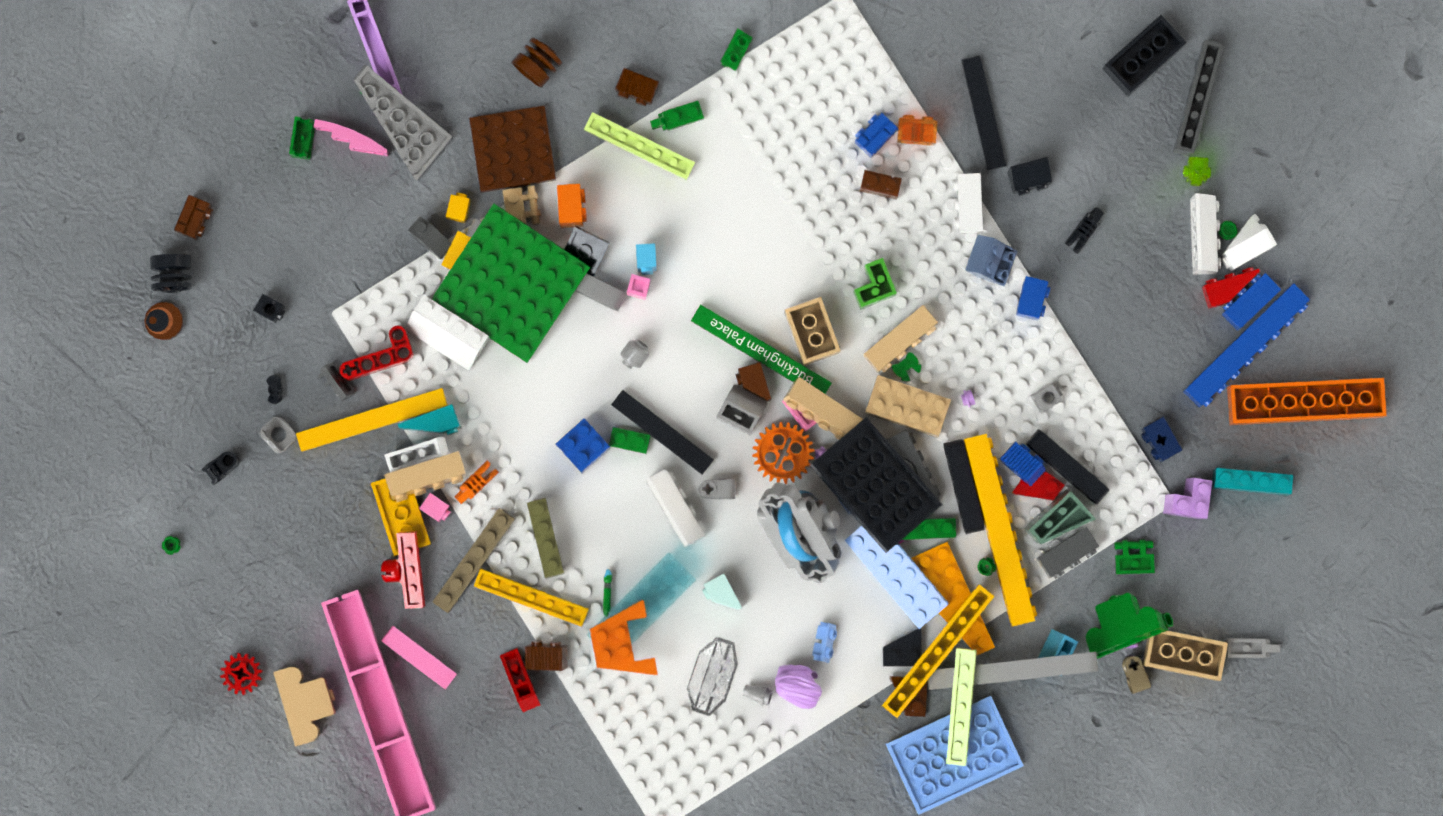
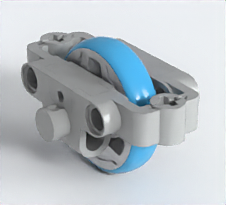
M780 482L774 483L771 489H767L759 501L758 519L787 568H796L801 578L806 581L813 580L817 583H823L827 577H831L839 565L841 548L834 536L837 528L840 526V516L836 511L829 512L824 501L818 500L810 492L798 490L794 485H785ZM817 559L814 564H811V563L809 562V561H813V560Z

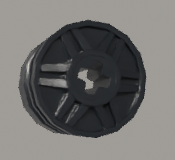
M160 254L150 257V269L159 272L158 275L151 277L152 281L159 282L151 284V290L163 293H178L192 289L191 283L183 282L192 279L191 275L183 274V271L191 269L190 255Z

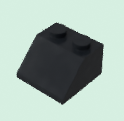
M1048 157L1011 166L1007 172L1013 194L1018 193L1019 196L1030 193L1029 190L1037 188V191L1047 189L1048 185L1052 182Z

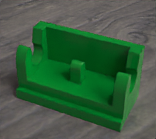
M295 116L289 151L291 157L310 160L315 132L312 119L305 120Z

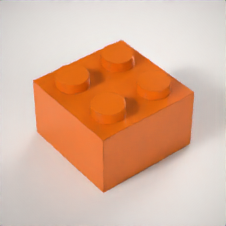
M580 184L557 185L560 228L584 227L583 222H587L586 208H582V203H586L585 190L581 189Z

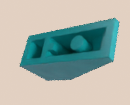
M452 404L398 424V427L402 430L439 434L447 433V436L457 433V429L461 428Z

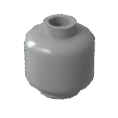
M638 339L635 341L630 340L621 351V357L624 359L622 363L628 368H640L649 356L648 346Z

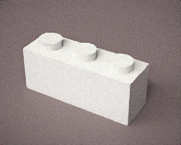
M957 174L956 179H953V191H957V198H954V210H958V217H955V229H958L959 234L982 233L981 174Z
M442 436L385 454V458L391 473L450 453L445 437Z

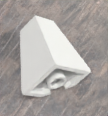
M1256 214L1247 220L1222 254L1224 266L1231 271L1268 252L1277 245L1267 226L1257 222L1259 217Z

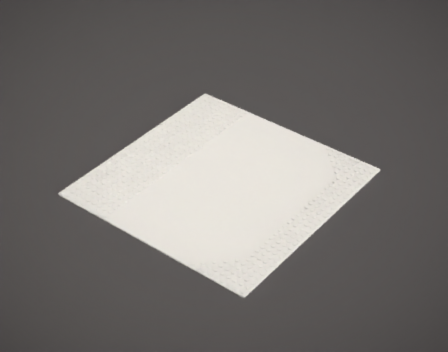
M853 0L830 1L745 54L736 71L729 67H724L626 128L695 162L687 180L605 141L555 172L556 181L535 185V191L538 193V210L541 213V216H539L540 224L532 225V218H526L527 225L563 249L574 228H560L557 185L580 184L581 189L585 190L586 203H582V208H586L587 222H583L584 227L580 228L610 242L594 277L626 293L618 311L575 291L528 363L489 339L470 370L406 331L413 350L412 360L370 374L388 405L443 388L447 404L454 406L461 426V428L457 429L458 432L447 436V433L404 431L413 445L444 436L449 453L459 451L466 477L463 478V482L452 485V482L446 483L445 487L441 488L474 542L499 508L515 518L513 524L486 560L493 573L589 609L581 627L511 601L535 640L543 641V644L560 641L561 645L568 646V668L555 672L645 816H685L891 685L890 676H905L913 666L883 667V647L919 629L846 543L845 539L861 527V524L852 514H848L838 498L811 467H805L808 472L807 474L800 473L802 479L795 476V482L793 483L788 479L786 485H794L798 490L810 492L818 500L824 501L829 512L836 511L839 514L840 526L837 528L834 536L841 548L839 565L831 577H827L823 583H817L813 580L806 581L801 578L796 568L789 569L785 566L757 516V510L760 507L759 501L767 489H771L774 483H777L776 478L770 482L769 475L763 478L764 470L757 471L760 464L754 465L758 458L752 457L753 454L757 453L752 448L759 445L755 442V439H762L759 433L766 434L765 427L772 430L773 423L778 428L780 422H782L783 427H786L787 423L790 422V428L797 425L798 432L802 429L782 402L793 382L761 364L771 401H768L751 436L717 419L716 416L733 385L735 384L743 388L742 385H738L735 374H738V369L759 362L692 323L691 319L700 304L803 365L784 311L813 299L822 298L841 351L839 354L805 365V367L832 382L826 395L862 419L867 417L885 439L907 430L908 434H913L916 441L914 444L916 451H921L924 457L922 463L925 468H929L933 477L930 480L933 486L937 485L941 493L938 496L939 501L943 504L927 519L955 518L956 538L904 540L899 545L912 558L948 542L970 593L980 584L994 596L980 614L984 624L992 621L1007 610L997 571L993 572L991 576L982 575L978 571L977 566L982 558L986 559L989 557L993 559L986 529L967 535L964 532L943 443L958 439L964 440L987 434L988 438L991 437L993 443L991 453L992 456H996L998 462L996 472L997 475H1001L1003 486H1000L1002 494H1006L1008 504L1005 505L1006 510L1011 513L1013 523H1010L1011 530H1015L1017 535L1016 549L1021 551L1023 559L1020 561L1021 568L1026 570L1027 579H1025L1026 587H1030L1032 594L1056 580L1054 576L1048 578L1037 558L1085 527L1088 528L1098 543L1099 547L1096 548V551L1099 553L1164 511L1165 495L1170 494L1046 300L1044 299L1043 305L1046 306L1044 316H1040L1038 321L1015 315L1024 278L1026 276L1030 277L1017 255L1005 287L965 271L978 235L995 238L1008 246L1010 244L983 202L982 233L959 234L958 229H955V217H958V210H954V198H957V191H953V179H956L957 174L964 173ZM699 101L704 120L670 131H663L662 127L652 130L650 121L659 118L658 114ZM883 113L898 127V130L870 158L855 144L857 139L855 135L861 128L866 129L870 125L868 121L875 114L879 116ZM864 170L890 175L892 178H902L897 200L860 192ZM526 190V191L523 192L522 194H523V195L528 194V190ZM529 201L524 202L525 212L530 211ZM470 226L465 228L461 232L467 234ZM454 235L453 237H451V238L448 239L451 243H452V241H453L455 235ZM655 243L657 271H654L652 275H642L637 270L636 245ZM428 251L332 312V316L358 357L392 347L389 338L390 329L394 326H402L405 329L423 295L432 299L449 273L450 269L441 265L445 256L440 260ZM883 258L897 294L892 298L860 310L853 291L870 284L864 266ZM632 274L650 279L651 282L646 300L627 295ZM924 305L938 322L935 325L937 329L929 336L927 334L923 335L920 338L922 342L915 348L910 346L905 350L907 353L911 352L917 357L918 364L922 366L920 373H917L911 367L909 370H906L910 381H901V377L894 374L892 367L886 372L881 370L877 373L863 356L864 353ZM400 330L395 331L393 338L395 340L402 339L403 332ZM638 339L648 346L649 356L640 368H628L622 363L624 359L621 357V351L630 340L635 341ZM406 348L401 349L399 352L401 358H406L409 355V350ZM388 354L381 357L382 364H388L391 360V356ZM906 355L900 360L894 359L891 364H899L906 358ZM366 360L363 363L366 370L371 369L372 361ZM878 375L951 399L938 438L865 414ZM1051 384L1054 387L1058 386L1063 394L1061 396L1063 400L1041 414L1031 397ZM624 390L713 458L714 461L704 474L701 475L650 436L646 454L610 447L603 456L582 474L556 446V443L584 418L608 445L613 427L648 434L611 406L620 392ZM963 390H971L976 404L970 406V408L968 405L964 406L961 398V395L964 394ZM1050 393L1044 394V400L1047 403H1051L1053 395ZM818 423L802 433L803 436L809 434L807 442H813L809 446V449H814V452L809 453L810 456L814 457V460H808L810 464L816 460V449H820L821 446L829 449L838 441L834 436L835 434L829 430H823L819 427ZM1037 429L1050 437L1110 490L1099 504L1096 505L1044 461L1043 466L1046 472L1065 484L1057 497L1065 490H1070L1096 520L1083 524L1043 544L1036 543L1024 528L1053 501L1012 494L1021 478L1000 460V457L1014 442H1017L1019 445L1022 443L1026 445V442ZM777 435L773 438V442L778 446L782 445L784 438ZM788 438L782 451L778 450L780 457L775 465L776 469L779 468L783 457L789 455L786 451L792 440L791 438ZM799 444L791 445L793 453L798 454L801 452L802 449ZM1032 450L1029 452L1032 456L1037 455ZM767 453L765 460L768 463H773L776 460V456L773 453ZM488 460L491 465L481 476L484 478L493 469H497L499 473L472 499L468 498L460 504L455 498V495L461 490L459 487ZM904 460L910 466V468L916 473L913 465L907 460ZM785 461L782 464L785 471L793 469V464L790 461ZM665 469L668 473L672 471L677 480L674 483L677 489L682 488L687 497L684 499L687 506L691 505L696 512L695 520L697 523L701 521L706 529L704 532L705 537L687 548H684L646 483L647 478ZM735 479L736 499H706L700 496L698 489L700 484L707 480ZM706 484L705 488H702L703 491H706L707 495H709L710 491H713L712 488H709L708 484ZM544 498L547 500L565 573L547 579L544 576L527 507V502ZM1085 555L1079 560L1081 561V563H1083L1089 558H1087ZM815 559V560H813V561H809V562H810L811 564H814L817 559ZM1070 566L1063 570L1064 574L1072 570ZM609 569L612 573L611 608L609 616L605 617L603 613L604 576L606 570ZM725 574L742 608L737 610L714 603L711 598L707 600L702 591L705 588L703 584ZM644 600L647 618L627 621L634 660L639 661L655 657L658 675L597 668L590 629L635 603ZM939 614L935 615L920 628L922 654L947 624ZM820 622L837 625V637L833 641L832 646L834 652L829 663L813 660L814 656H812L815 642L822 643V640L815 639ZM782 665H802L809 667L812 671H816L818 678L814 679V681L822 690L816 707L802 709L778 695L775 685L778 667ZM745 685L769 687V690L773 691L769 705L762 706L743 696Z

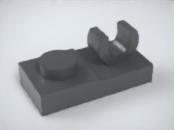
M334 362L320 369L322 373L319 374L318 378L320 379L325 376L327 383L324 386L330 385L336 396L342 401L356 393L348 380L341 376L340 369Z

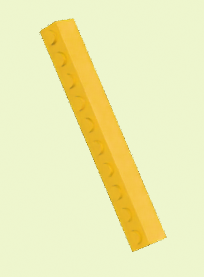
M987 434L964 439L963 442L993 560L996 564V571L1010 625L1013 627L1035 621L1034 617H1037L1035 606H1031L1029 598H1032L1030 587H1026V570L1021 568L1020 561L1023 560L1021 551L1016 549L1017 535L1015 530H1011L1010 523H1013L1011 513L1006 510L1005 505L1008 504L1006 494H1002L1000 486H1003L1002 477L997 475L996 467H998L997 458L992 456L991 449H993L991 437L988 438Z

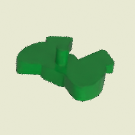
M908 352L906 358L899 364H893L892 371L895 375L901 377V381H910L906 370H909L911 367L917 373H920L922 366L918 364L917 357L913 353Z

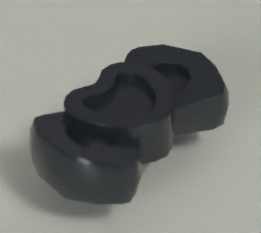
M271 375L266 380L269 385L268 392L270 394L268 401L272 404H277L282 400L281 378Z

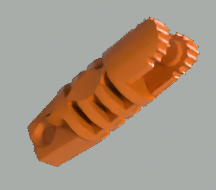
M488 460L459 487L461 490L455 495V498L460 504L468 498L472 499L499 473L497 469H493L484 478L481 476L491 465Z

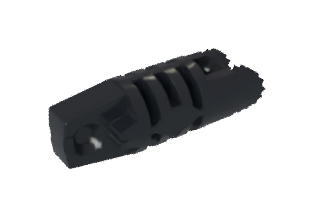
M1094 208L1090 213H1086L1065 244L1070 246L1079 238L1073 249L1078 254L1099 226V220L1104 212L1099 208Z

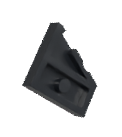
M917 629L884 646L883 667L914 666L922 656L921 629Z

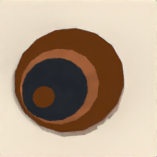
M167 302L157 303L146 312L144 319L145 328L154 338L171 340L182 330L183 315L173 304Z

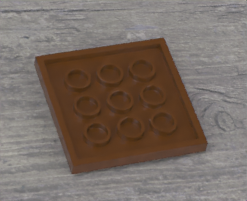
M545 106L469 118L481 193L556 181Z

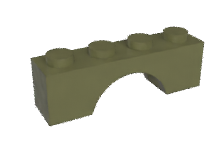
M546 498L527 502L545 578L565 574Z

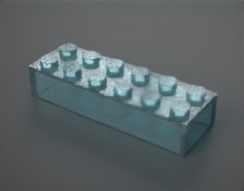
M668 552L596 625L644 600L647 618L627 621L632 645L696 579ZM589 631L586 635L591 639V633Z

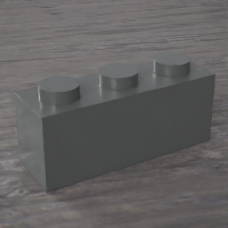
M1085 527L1037 558V561L1048 578L1054 576L1057 579L1065 573L1063 570L1068 566L1072 569L1081 563L1079 559L1085 555L1089 558L1097 553L1096 548L1099 545L1088 528Z

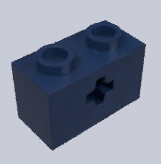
M1164 417L1141 429L1143 432L1141 436L1144 442L1150 444L1152 448L1150 452L1153 458L1159 460L1160 463L1182 451ZM1158 437H1159V438H1162V437L1164 438V441L1162 442V444H1161V443H1159V444L1156 443V441L1158 440Z

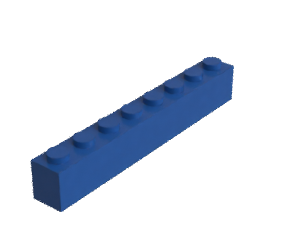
M1292 284L1183 392L1198 407L1202 405L1208 406L1214 400L1212 396L1216 392L1220 394L1227 387L1225 383L1230 378L1234 380L1241 373L1239 369L1243 365L1247 367L1254 360L1252 356L1256 352L1260 354L1268 347L1266 342L1270 339L1274 341L1282 333L1280 329L1284 325L1288 327L1295 320L1293 316L1297 312L1301 314L1308 307L1306 303L1310 299L1295 284Z

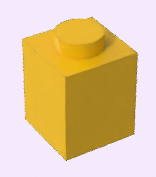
M456 193V195L450 196L446 213L448 220L466 223L471 203L467 195Z

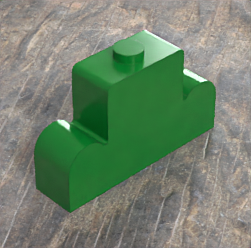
M1125 593L1123 595L1111 596L1108 601L1096 605L1095 609L1101 629L1095 627L1088 630L1086 642L1089 651L1096 652L1097 659L1166 632L1167 629L1163 617L1158 610L1149 606L1140 609L1137 598L1130 593Z

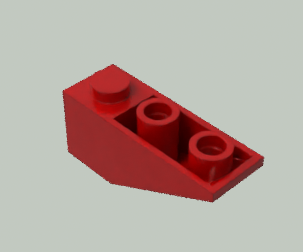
M1253 267L1242 270L1243 274L1235 275V273L1225 275L1223 280L1217 281V278L1206 281V285L1202 287L1208 309L1230 302L1260 270H1254Z

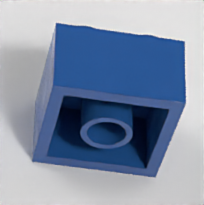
M585 418L556 443V446L582 474L610 449V446Z

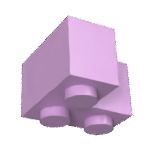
M1186 478L1184 495H1165L1163 514L1194 519H1208L1212 480Z

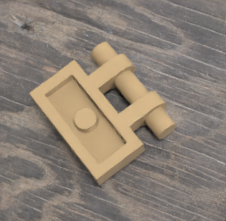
M528 186V194L526 195L522 194V188L503 190L504 205L507 212L527 224L526 218H532V225L540 224L539 216H541V213L538 210V193L535 191V186ZM525 201H529L530 211L525 212Z

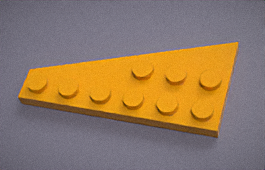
M945 542L911 559L949 603L938 613L948 623L971 593L948 542ZM979 615L961 638L971 649L977 650L976 655L995 648L983 619Z

